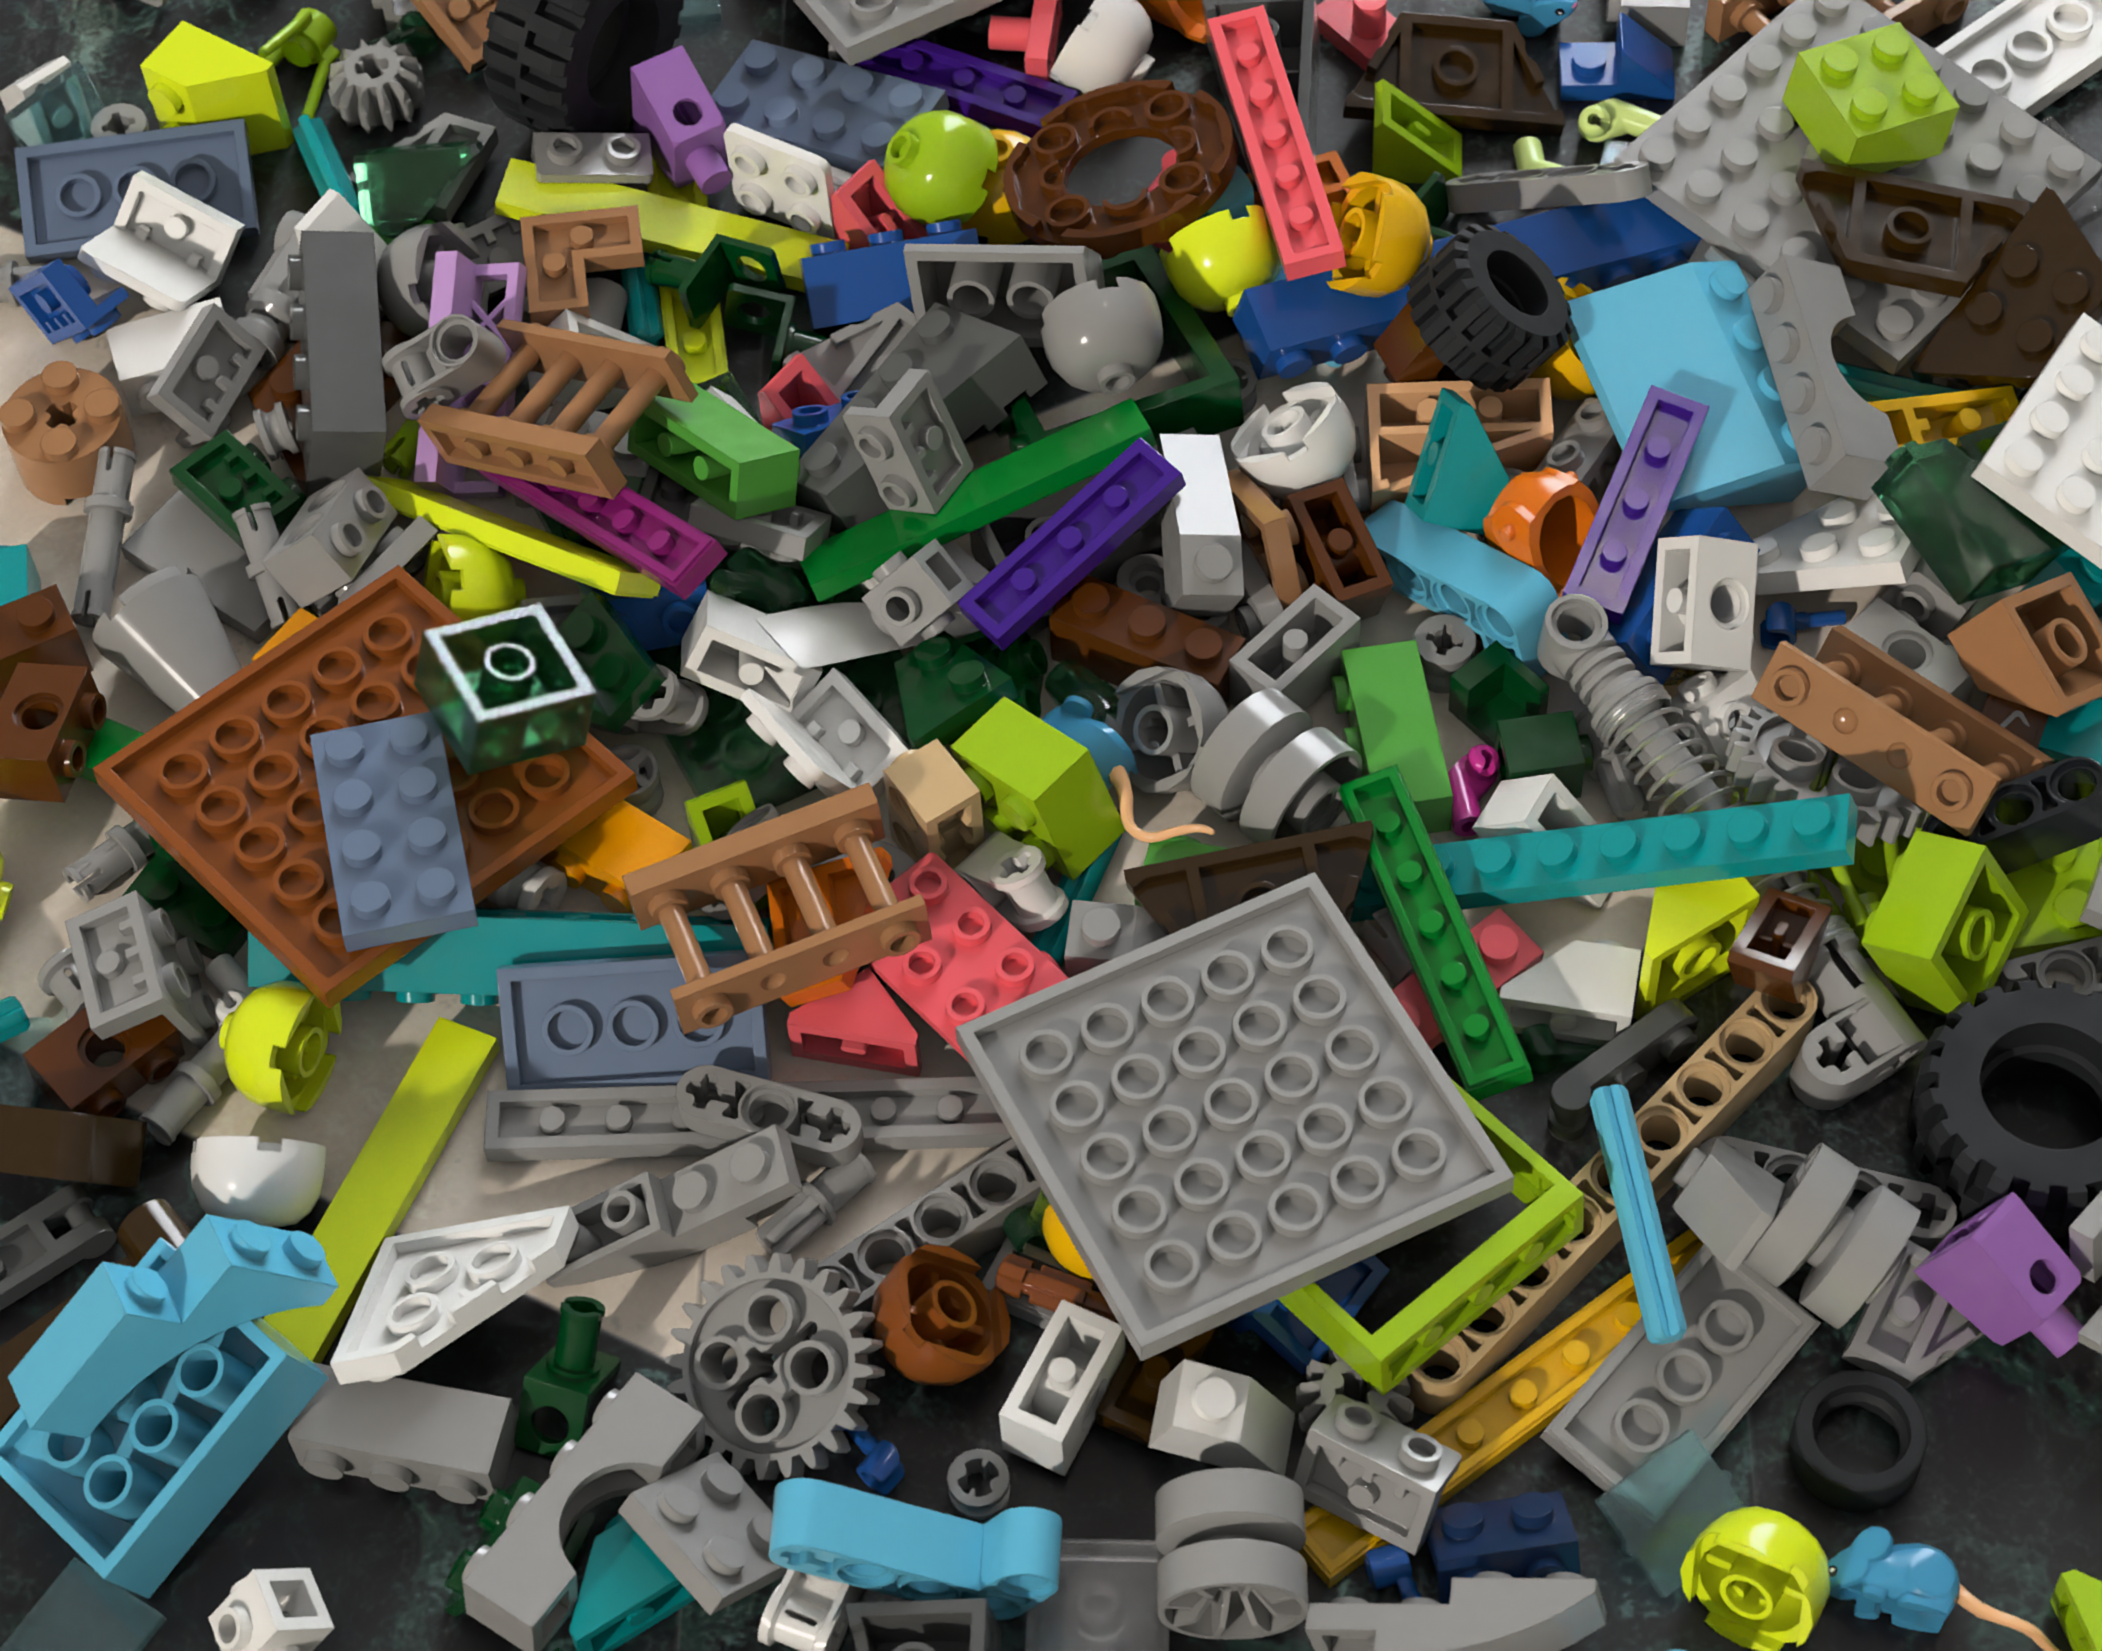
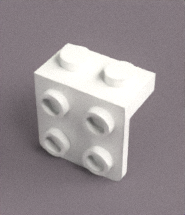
M731 123L724 132V141L729 170L732 174L731 181L735 204L742 206L746 211L754 215H765L788 224L795 230L836 240L831 195L854 174L831 166L821 156L740 124Z
M141 170L133 175L114 225L83 244L77 258L82 263L90 266V271L97 278L112 284H124L141 293L143 300L150 306L165 312L171 310L181 312L188 305L194 304L221 284L245 224Z
M832 668L791 712L786 711L750 688L739 697L752 712L746 719L751 729L773 747L778 742L789 754L783 761V764L791 774L809 789L816 785L827 797L869 782L878 800L886 791L883 770L891 766L892 762L899 755L912 749L853 683L835 668Z

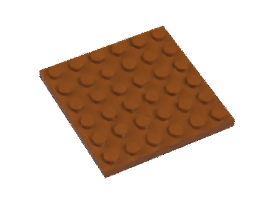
M399 565L93 768L98 785L328 1009L335 1006L433 935L346 952L340 925L310 735L438 710L475 905L638 790L635 772Z

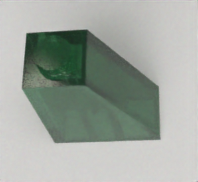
M1947 438L1920 445L1916 441H1910L1902 445L1886 459L1885 465L1888 469L1871 487L1957 605L2028 584L2069 547L1971 477L1978 463Z

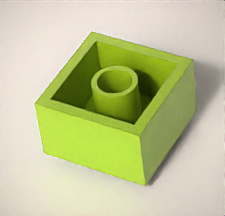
M1901 22L1798 52L1782 101L1823 162L1878 173L1940 155L1960 108Z
M1005 696L950 746L959 766L980 790L984 828L991 835L995 831L1002 832L1013 840L1039 848L1045 857V871L1052 867L1074 881L1126 831L1089 749Z
M1915 830L1906 851L1901 853L1894 863L1892 879L1878 908L1874 909L1867 918L1864 937L1861 943L1907 1006L1947 1016L1948 1013L1962 1002H1970L1974 1006L1977 993L1994 987L2030 911L1985 845Z

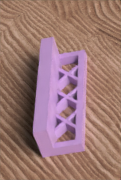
M458 250L436 252L429 328L437 324L444 317L452 314H463L478 324L481 318L483 321L480 325L494 332L504 343L506 363L513 352L496 326L502 319L522 322L527 268L520 262L475 264ZM507 280L505 299L488 314L481 306L483 282ZM472 342L466 347L463 357L469 352ZM490 381L483 383L452 402L449 407L458 409L461 407L468 408ZM516 389L494 416H510L514 411ZM419 424L414 483L424 489L438 491L457 499L506 497L507 490L489 479L488 481H464L466 467L446 463Z

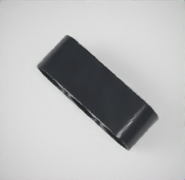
M2076 756L1999 785L1969 836H1964L1932 814L1926 819L1921 831L1985 845L2005 875H2008L2102 837V766L2089 757Z

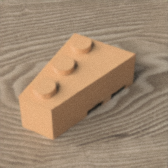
M1526 378L1513 390L1507 389L1505 392H1494L1490 388L1485 391L1475 387L1469 380L1366 384L1364 432L1367 480L1370 495L1369 516L1389 500L1393 499L1405 504L1442 388L1454 390L1474 408L1504 468H1515L1524 472L1536 470L1550 450L1554 434L1550 378Z

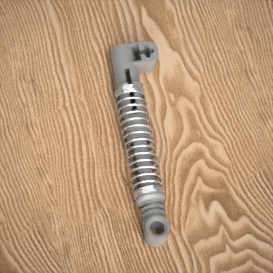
M1567 594L1558 597L1549 605L1537 643V657L1542 667L1551 675L1569 681L1573 691L1579 694V699L1583 704L1588 705V710L1592 714L1591 727L1596 732L1597 737L1600 738V741L1604 742V746L1610 748L1609 753L1620 754L1630 748L1632 749L1623 759L1621 769L1631 770L1643 764L1644 766L1635 775L1634 785L1642 786L1656 780L1647 791L1646 800L1656 801L1668 796L1659 807L1658 816H1669L1680 811V814L1756 805L1752 802H1743L1745 797L1744 788L1731 786L1732 773L1727 770H1719L1720 757L1714 754H1707V741L1701 738H1694L1696 733L1694 725L1686 722L1682 723L1683 710L1678 707H1670L1671 695L1667 694L1664 686L1660 685L1656 678L1643 676L1640 671L1635 670V664L1626 657L1624 650L1616 645V640L1608 631V616L1597 601L1583 594ZM1561 633H1574L1583 640L1571 641L1566 639ZM1668 712H1675L1678 715V719L1675 724L1669 726L1664 717ZM1679 728L1690 730L1687 740L1681 741L1676 735ZM1698 743L1702 745V751L1699 756L1694 757L1688 749L1691 744ZM1636 754V756L1639 759L1633 763L1628 764L1631 758ZM1711 759L1715 763L1714 768L1711 772L1706 773L1701 767V763L1703 760ZM1646 771L1650 772V776L1640 780ZM1724 775L1727 777V782L1723 788L1719 789L1713 782V779L1716 776ZM1661 787L1663 789L1660 793L1652 796L1657 788ZM1737 791L1739 793L1738 801L1736 804L1731 805L1725 795L1728 792ZM1673 802L1675 807L1665 811V809ZM1807 870L1799 871L1802 873V877L1797 873L1798 871L1745 877L1760 895L1759 902L1767 889L1772 887L1831 906L1833 909L1832 901L1818 899L1820 885L1812 882L1805 883L1807 880ZM1840 915L1830 916L1807 979L1816 991L1818 997L1817 1007L1827 1018V1021L1815 1027L1805 1037L1790 1070V1085L1795 1096L1805 1105L1817 1110H1832L1841 1107L1892 1076L1913 1061L1926 1048L1929 1041L1858 951L1860 939L1855 934L1854 929L1850 928V924L1846 923L1845 917ZM1846 1043L1852 1052L1848 1054L1839 1070L1834 1064Z

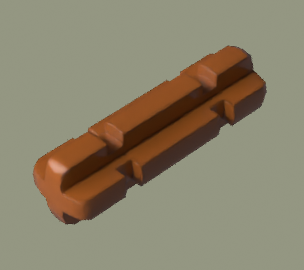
M1007 1254L998 1268L995 1287L1001 1293L1017 1299H1021L1022 1294L1029 1295L1028 1303L1053 1312L1056 1311L1063 1299L1119 1324L1102 1293L1093 1290L1095 1286L1092 1282L1042 1265L1040 1271L1034 1269V1261L1015 1254Z

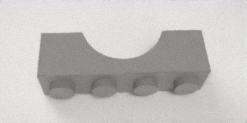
M1782 254L1747 289V293L1808 490L1867 500L1903 468L1904 463L1888 415L1870 405L1852 389L1841 374L1833 357L1831 338L1855 316L1840 266Z
M638 1372L631 1377L621 1391L614 1388L604 1396L594 1412L593 1425L579 1442L570 1440L561 1448L553 1460L550 1468V1477L536 1494L527 1492L517 1501L506 1522L507 1529L492 1547L488 1545L480 1547L464 1569L462 1581L466 1613L522 1651H542L575 1610L578 1599L576 1572L564 1554L563 1547L576 1521L589 1509L605 1500L630 1495V1493L692 1464L705 1448L704 1414Z

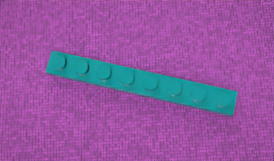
M1848 793L1434 844L1433 846L1459 906L1463 910L1853 865L1858 808L1851 794ZM1368 864L1365 867L1353 910L1352 922L1376 920L1372 915L1386 908Z

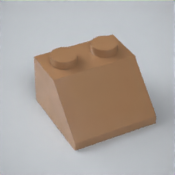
M2072 572L1999 600L1947 635L1958 653L1961 666L1971 675L1980 691L2054 717H2059L2102 698V623Z

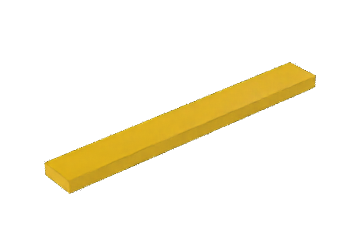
M1691 1228L1667 1245L1674 1277L1680 1273L1704 1245ZM1631 1272L1416 1430L1418 1433L1433 1437L1440 1444L1460 1453L1462 1457L1457 1471L1443 1489L1438 1507L1547 1427L1638 1322L1642 1314ZM1314 1505L1305 1512L1306 1541L1299 1554L1304 1557L1305 1561L1328 1588H1331L1364 1563L1367 1551L1390 1543Z

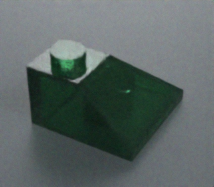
M483 139L368 148L353 156L360 216L370 226H377L379 236L400 235L402 232L413 228L412 223L421 222L484 151Z

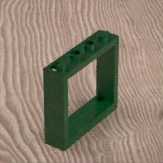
M1152 245L1122 252L1110 259H1102L1105 288L1118 287L1116 277H1129L1144 282L1155 293L1161 313L1163 342L1189 380V383L1134 401L1150 426L1155 441H1157L1159 434H1176L1194 427L1198 435H1215L1241 426L1244 423L1239 377L1191 304L1178 295L1166 274L1160 257ZM1021 393L1004 407L1008 416L995 426L994 429L1000 438L1009 437L1011 453L1088 417L1045 431L1025 396Z

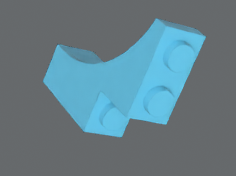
M206 1214L159 1272L145 1267L135 1268L102 1261L8 1376L30 1430L88 1438L98 1424L124 1396L155 1370L180 1353L220 1332L250 1320L296 1308L324 1305L339 1285L325 1259L326 1255L323 1247L314 1236L302 1231L292 1232L258 1225L249 1220H234Z

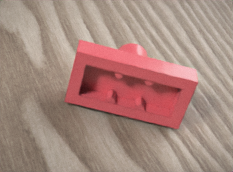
M1034 0L1031 18L991 15L988 34L989 49L1025 52V74L1052 82L1049 76L1052 74L1051 69L1056 58L1063 16L1062 0Z
M1324 0L1317 5L1319 33L1366 72L1369 61L1376 50L1382 47L1387 39L1390 28L1397 19L1387 11V0Z

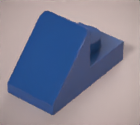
M1619 13L1616 42L1559 43L1557 60L1560 101H1597L1612 98L1619 100L1675 99L1672 49L1624 13Z

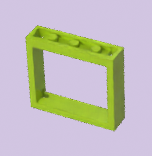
M1452 1079L1451 1081L1514 1175L1512 1193L1528 1207L1372 1335L1314 1282L1278 1298L1284 1306L1382 1397L1583 1231L1584 1193Z

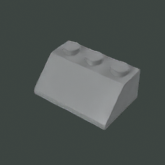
M905 244L903 250L916 324L931 306L937 302L1018 333L1023 337L1028 347H1043L1039 335V327L1043 328L1044 326L1041 314L1045 307L1059 294L1080 283L1095 279L1099 289L1105 288L1101 255L1086 246Z

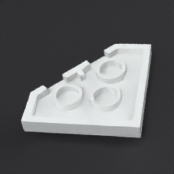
M1915 463L1905 466L1867 500L1845 496L1839 497L1753 539L1754 543L1759 544L1758 548L1760 549L1757 560L1758 580L1755 595L1907 583L1930 538L1933 536L1960 487L1954 465L1931 467L1926 463Z
M562 1206L385 1238L330 1362L339 1384L366 1380L381 1382L396 1375L405 1374L563 1269L579 1229L571 1206Z

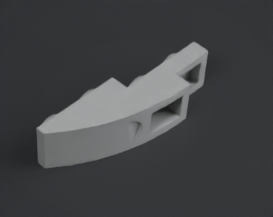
M776 1124L771 1125L662 1179L649 1171H645L571 1207L579 1229L564 1268L547 1278V1284L553 1288L576 1285L658 1266L726 1242L759 1227L755 1213L803 1191L788 1132Z
M1487 1571L1478 1573L1473 1578H1452L1450 1604H1440L1435 1600L1423 1597L1407 1598L1400 1604H1375L1356 1597H1338L1330 1603H1309L1305 1631L1315 1651H1560L1606 1625L1607 1611L1596 1579H1585L1583 1576L1571 1572H1555L1547 1575L1545 1578H1513L1505 1573Z

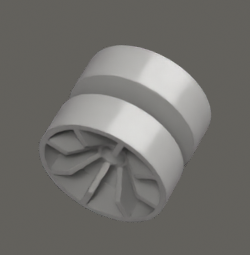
M1266 688L1252 694L1238 704L1210 735L1195 762L1190 781L1191 790L1195 796L1225 820L1232 822L1239 820L1241 832L1252 842L1259 843L1329 829L1344 809L1338 790L1341 788V784L1360 778L1362 758L1357 751L1325 727L1313 728L1311 716L1279 690Z
M1821 1142L1808 1154L1784 1185L1774 1220L1742 1263L1775 1287L1789 1280L1805 1261L1813 1267L1801 1288L1799 1303L1835 1329H1839L1850 1320L1864 1302L1866 1304L1870 1303L1891 1278L1907 1251V1247L1904 1245L1913 1232L1921 1211L1883 1184L1867 1193L1853 1210L1846 1206L1857 1184L1860 1168Z
M1218 1468L1197 1471L1177 1477L1164 1484L1155 1495L1156 1546L1164 1555L1156 1569L1157 1614L1159 1620L1165 1626L1181 1634L1204 1639H1254L1287 1631L1304 1621L1307 1611H1309L1307 1563L1298 1552L1303 1548L1306 1541L1304 1493L1296 1482L1285 1476L1264 1470Z

